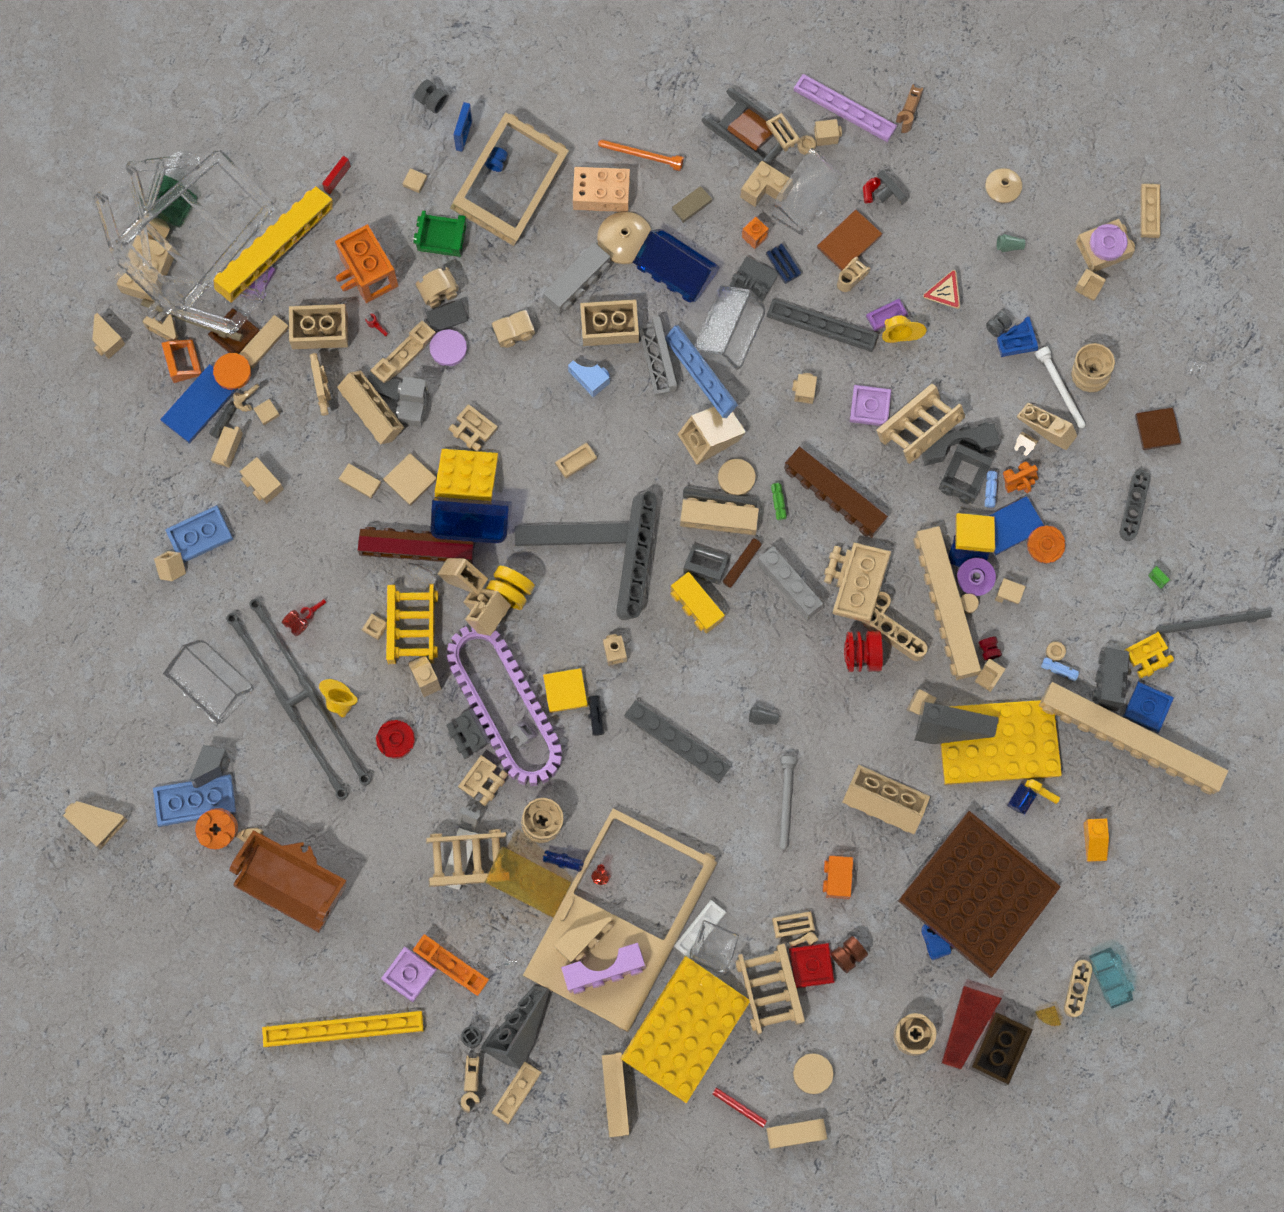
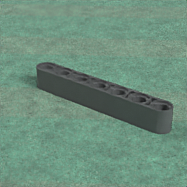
M650 491L636 495L632 501L616 609L618 618L624 621L636 618L641 613L657 498Z

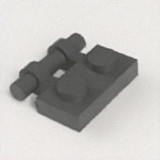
M468 709L455 719L459 725L457 728L453 722L446 725L449 730V736L454 739L458 746L456 749L462 754L464 759L471 756L468 751L469 748H471L473 753L478 752L491 742L473 709ZM461 733H463L467 740L465 743L460 736Z

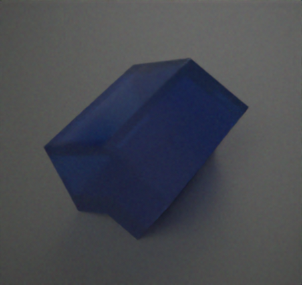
M1020 784L1007 806L1025 815L1037 794L1031 788Z

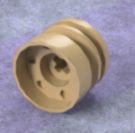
M1093 343L1085 345L1077 352L1071 376L1072 381L1078 388L1086 392H1098L1106 387L1115 365L1114 355L1110 349L1104 345Z
M537 798L529 802L524 808L521 819V826L525 836L537 843H546L555 839L560 833L563 824V812L556 802L548 798ZM541 817L542 820H546L544 826L537 824Z

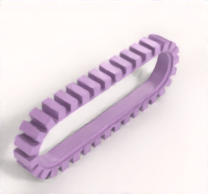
M465 626L460 629L462 637L455 633L451 638L454 644L449 643L447 648L448 654H450L447 655V659L453 676L456 677L459 687H462L461 690L465 698H467L470 707L473 708L478 718L481 717L479 721L482 727L486 728L484 730L488 738L490 739L495 736V738L490 740V744L493 750L501 747L495 753L499 760L506 757V759L501 761V764L505 771L510 769L508 775L513 780L518 777V783L526 785L527 779L530 780V786H538L537 778H540L543 784L548 782L549 777L547 773L554 777L558 772L555 766L560 767L562 761L561 756H557L562 755L560 744L555 745L559 742L556 733L548 736V734L553 732V728L550 722L542 725L547 722V717L544 712L537 715V713L542 711L538 701L533 703L536 701V697L533 691H530L528 682L524 681V675L519 670L516 660H513L511 651L507 650L508 647L505 640L499 641L501 639L500 634L496 630L491 636L478 634L472 626V632H469ZM483 639L494 647L549 748V760L541 770L535 772L524 771L514 762L460 662V651L468 641Z

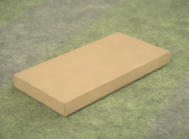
M858 543L853 544L834 605V615L866 623L871 622L891 551Z

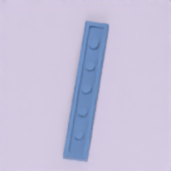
M675 325L665 337L667 344L722 418H727L738 404L682 329Z

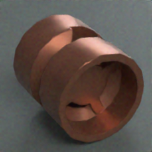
M853 936L843 943L844 947H838L831 953L834 961L845 973L850 972L856 966L855 962H861L868 956L865 948Z

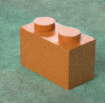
M829 856L828 861H824V873H827V880H823L822 892H826V898L850 899L853 857Z

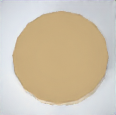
M732 459L721 466L718 473V483L720 488L727 494L742 496L753 488L756 475L750 463L742 459Z
M807 1054L800 1058L794 1066V1082L805 1093H822L832 1083V1066L828 1059L822 1055Z

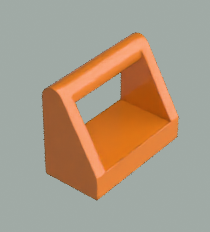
M176 340L161 343L173 383L198 377L202 373L193 340ZM187 347L193 370L178 371L173 351Z

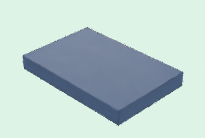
M217 505L165 529L175 552L181 553L183 563L234 540Z

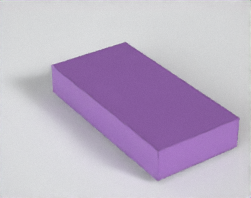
M897 299L866 314V318L874 332L885 328L884 323L886 319L898 315L907 317L908 313L900 299Z

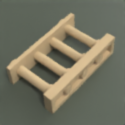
M930 384L876 430L880 442L886 445L893 440L904 449L906 461L910 464L965 418L962 405L958 404L955 408L951 409L940 400L937 387L934 384ZM932 405H935L946 414L939 421L926 412ZM918 417L923 418L932 425L925 433L912 424ZM905 428L918 437L911 445L898 435Z
M501 829L489 830V834L442 837V834H430V838H426V844L433 843L435 874L428 879L429 887L508 881L509 872H504V869L501 867L499 839L505 838L506 832L501 833ZM492 839L494 869L492 873L484 874L481 864L480 840ZM472 840L474 871H472V875H464V872H462L460 841ZM452 842L453 876H445V873H442L440 843Z
M785 944L777 945V951H774L773 954L745 961L743 955L740 954L738 955V960L735 961L737 971L742 973L753 1016V1019H750L752 1031L757 1032V1035L762 1033L761 1027L788 1020H791V1022L795 1021L796 1025L804 1024L805 1022ZM774 961L776 963L780 962L782 970L779 973L751 980L748 979L746 968ZM777 981L785 982L787 990H784L783 993L753 999L751 988ZM784 1000L786 1002L790 1001L792 1009L789 1012L762 1019L758 1018L756 1007Z

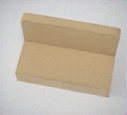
M224 426L211 458L212 463L230 468L243 435L240 427L236 426L235 429Z

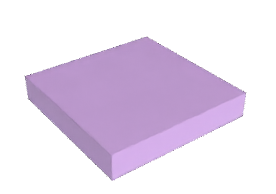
M854 385L850 422L876 426L883 425L888 420L891 389Z
M404 947L381 980L414 1003L437 970Z

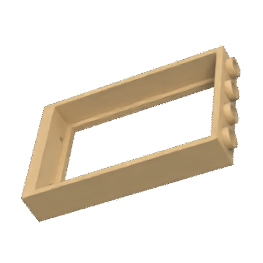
M505 112L450 209L462 216H466L470 221L514 246L569 150L562 143L552 141L547 134L534 130L532 125L524 124L515 115ZM506 125L558 155L516 228L464 198Z

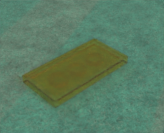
M501 847L484 882L552 918L556 915L571 884L570 881L505 847Z

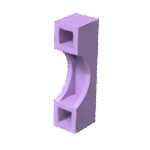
M638 943L619 948L615 963L606 970H590L581 961L561 967L568 991L580 994L585 992L587 987L593 986V988L604 986V982L609 980L617 982L624 979L623 976L631 974V976L643 973L642 970L646 969L640 946Z

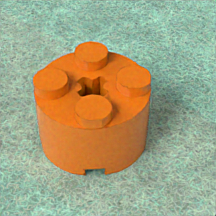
M214 808L202 814L195 827V833L200 844L209 849H221L234 840L238 832L236 818L223 808ZM216 824L217 827L221 828L218 833L212 829Z

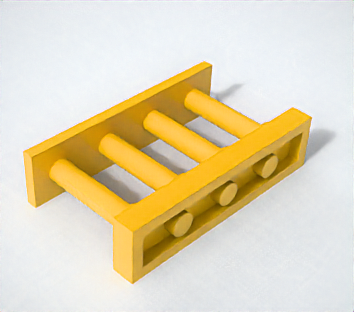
M430 584V592L400 593L395 585H387L386 660L388 664H396V658H399V656H429L430 664H434V658H438V646H435V602H438V590H435L433 584ZM400 600H429V611H400L397 609V602H400ZM400 619H429V630H400L396 628V621H400ZM429 637V648L399 649V647H396V640L400 638Z

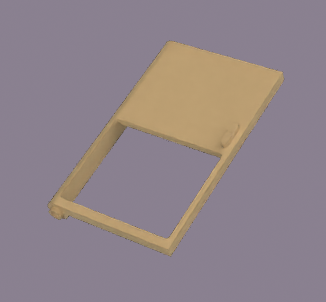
M612 809L523 976L602 1017L616 1027L629 1032L717 865L716 857L706 852L702 854ZM614 819L695 859L703 866L664 940L574 894ZM611 916L614 920V927L607 934L603 933L598 938L600 941L593 949L589 948L585 952L586 956L581 963L593 971L606 970L615 963L619 948L638 943L646 969H643V973L639 975L623 976L624 979L617 982H612V980L606 981L604 986L593 988V986L585 988L586 991L580 994L570 993L567 989L561 967L572 963L554 945L567 931Z

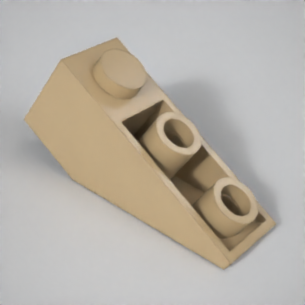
M1027 403L1017 415L1018 419L1038 434L1065 450L1077 438L1072 423L1030 403Z
M610 916L569 930L554 946L570 963L582 961L586 956L585 952L589 948L593 949L600 940L598 938L603 933L607 934L614 927V920Z

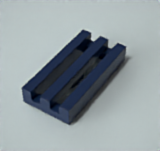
M783 244L766 252L767 257L785 284L801 276L800 270ZM779 251H781L795 274L792 273ZM774 254L777 256V258L779 259L780 263L782 264V266L784 267V269H785L786 272L788 273V275H789L788 278L786 277V275L784 274V272H783L782 269L780 268L779 264L777 263V261H776L775 258L773 257Z

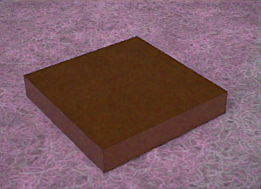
M232 308L217 325L220 327L226 326L231 331L242 334V341L239 342L229 337L226 339L212 331L208 333V336L228 353L239 354L260 330Z
M1173 407L1135 414L1143 450L1180 445L1181 441Z

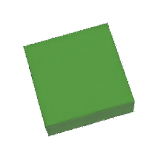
M1157 566L1148 575L1161 589L1170 581Z

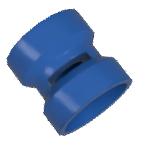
M494 147L490 153V158H487L485 166L490 170L501 172L504 167L503 162L507 159L508 153L502 148Z

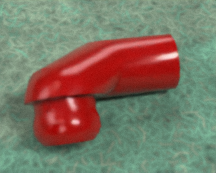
M878 177L869 179L863 185V197L866 204L873 202L872 193L881 185V180Z

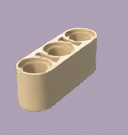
M824 1119L766 1128L770 1149L827 1139Z

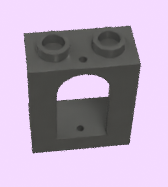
M958 444L938 489L942 490L941 492L947 496L953 495L958 497L963 503L973 504L993 459ZM962 460L979 467L968 492L951 485Z

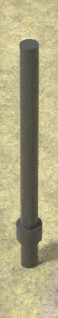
M1255 610L1247 611L1246 614L1156 627V633L1164 634L1245 621L1251 623L1256 622L1258 619L1271 618L1272 615L1270 610L1255 612Z

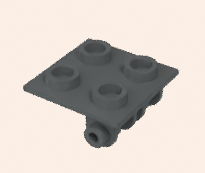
M746 256L737 273H734L729 287L761 304L779 273Z

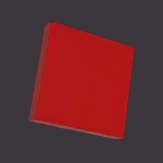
M829 943L789 948L792 974L796 988L835 983Z

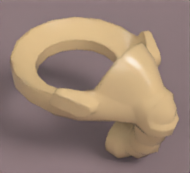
M259 384L254 385L243 394L234 392L233 403L235 408L245 412L252 411V407L249 404L244 406L242 403L259 389Z

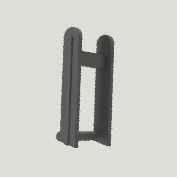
M728 88L726 91L728 96L737 103L719 124L707 116L702 118L703 124L757 165L761 161L770 165V162L782 149L779 142L763 158L730 134L727 129L746 109L752 110L766 121L773 117L735 89ZM772 123L773 126L777 129V132H778L780 135H782V134L780 133V131L778 130V128L775 126V124ZM780 123V125L782 126V128L784 129V131L787 133V135L789 136V138H790L791 140H793V137H792L791 134L788 132V130L786 129V127L783 126V125Z

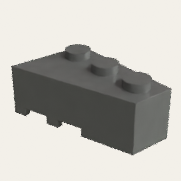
M1106 647L1103 653L1100 652L1098 664H1101L1100 671L1096 673L1095 682L1098 685L1097 690L1094 689L1092 701H1095V704L1107 710L1118 711L1125 703V698H1122L1123 689H1126L1125 675L1128 670V651Z

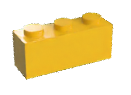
M689 572L671 585L670 595L676 602L680 601L683 605V611L687 616H692L695 619L694 624L700 631L704 630L707 634L724 621L725 615Z

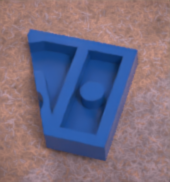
M1026 317L1022 323L1013 326L1007 333L997 337V345L1001 357L1038 351V344L1030 317Z

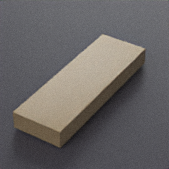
M1141 184V237H1160V184Z
M274 315L239 354L248 360L250 367L253 369L289 329V326Z
M524 1062L492 1111V1114L509 1124L542 1072Z

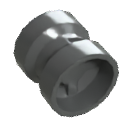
M1000 311L993 320H989L986 323V328L994 337H999L1004 329H1008L1012 325V322L1005 313Z
M470 1026L462 1031L461 1040L467 1047L475 1048L481 1043L482 1035L476 1027Z

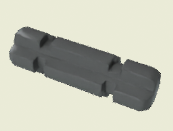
M227 403L224 406V411L220 413L214 423L215 427L211 428L209 434L217 439L220 437L221 430H223L224 426L226 427L231 418L230 415H233L235 412V407Z

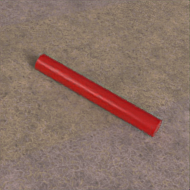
M716 1087L712 1093L714 1096L762 1128L767 1122L765 1119Z

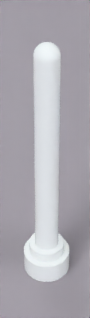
M1049 347L1041 348L1035 352L1037 359L1042 363L1044 362L1078 427L1084 428L1085 422L1051 361L1052 357Z

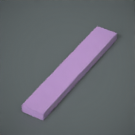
M802 74L793 91L887 143L897 128V125L804 74Z

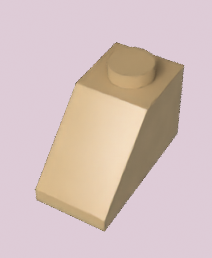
M96 313L94 315L92 338L96 345L94 349L100 356L105 355L109 359L125 343L110 325Z

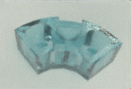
M1111 947L1090 955L1092 972L1100 985L1104 999L1111 1009L1133 1001L1132 992L1134 987L1132 982L1126 978L1121 966L1123 962L1118 953L1115 954Z

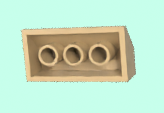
M858 765L842 803L863 811L869 816L881 819L887 824L899 827L905 832L915 834L930 796Z

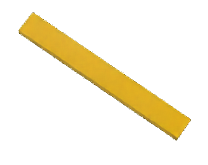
M422 1011L262 1027L264 1048L424 1032Z

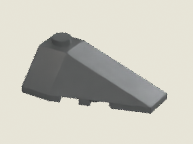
M922 702L914 741L941 744L995 737L998 717Z
M534 985L518 1002V1008L511 1015L508 1013L504 1017L506 1021L498 1029L495 1027L490 1032L480 1049L502 1063L520 1069L531 1051L550 990Z

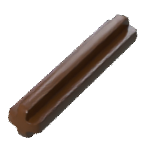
M753 538L723 579L725 586L731 588L761 547L762 544L759 540Z

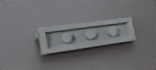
M660 316L652 318V323L638 326L654 395L658 396L677 392V384ZM653 328L655 334L652 339L645 337L643 330ZM651 344L659 350L656 356L648 353ZM655 362L663 366L660 374L652 370ZM659 379L667 382L668 388L657 390L656 384Z

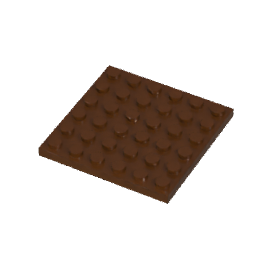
M968 811L897 901L986 976L992 978L1061 886L977 816Z

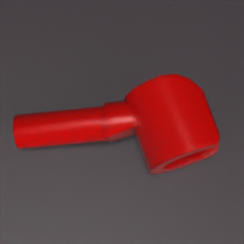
M370 314L374 319L371 322L365 318L370 328L375 327L385 337L389 334L380 326L374 314Z
M323 599L311 608L304 607L300 613L304 614L309 610V615L305 619L310 620L313 618L314 612L326 604V601Z

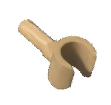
M809 932L800 939L789 942L790 947L807 941L809 945H812L818 938L814 933Z

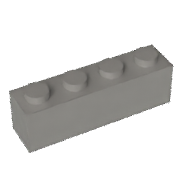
M593 243L543 293L544 301L559 314L567 311L572 306V302L576 298H580L584 294L585 289L589 285L592 286L602 272L605 273L609 269L610 256Z
M774 546L759 557L758 565L807 621L822 609L823 603Z

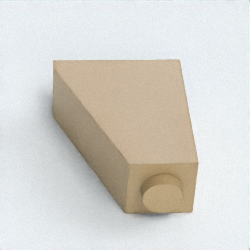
M447 558L438 573L448 584L477 595L488 580L466 559Z
M421 656L408 663L424 697L441 690L436 674L426 656Z
M78 801L71 803L65 809L66 813L63 815L99 849H102L128 821L121 814Z

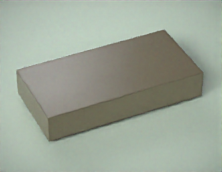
M700 186L675 204L672 210L684 223L710 204L712 198Z

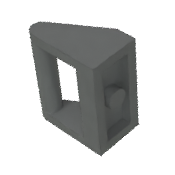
M693 544L685 562L683 573L689 572L694 577L719 585L729 556ZM694 553L721 561L722 565L719 572L691 563Z

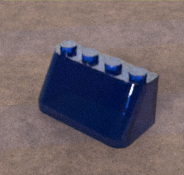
M662 229L649 232L632 262L637 265L636 268L644 273L648 272L652 275L651 278L659 283L663 282L667 285V289L674 293H680L682 298L690 303L698 300L720 269L716 263Z
M435 497L432 500L431 534L437 539L502 543L508 534L512 501H480Z

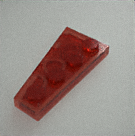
M963 986L941 1064L959 1070L962 1069L1002 998Z

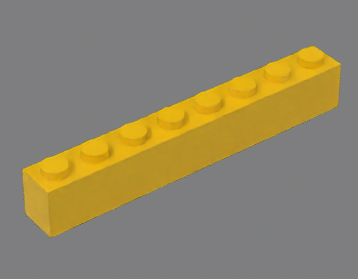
M316 186L312 190L307 191L299 202H295L286 214H282L274 225H270L261 237H257L248 249H244L235 261L232 260L222 273L219 272L213 280L214 289L232 303L333 209L332 198Z

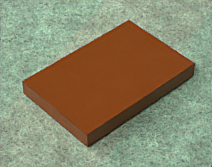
M854 210L817 245V248L842 271L856 256L859 258L882 236V233L862 214Z

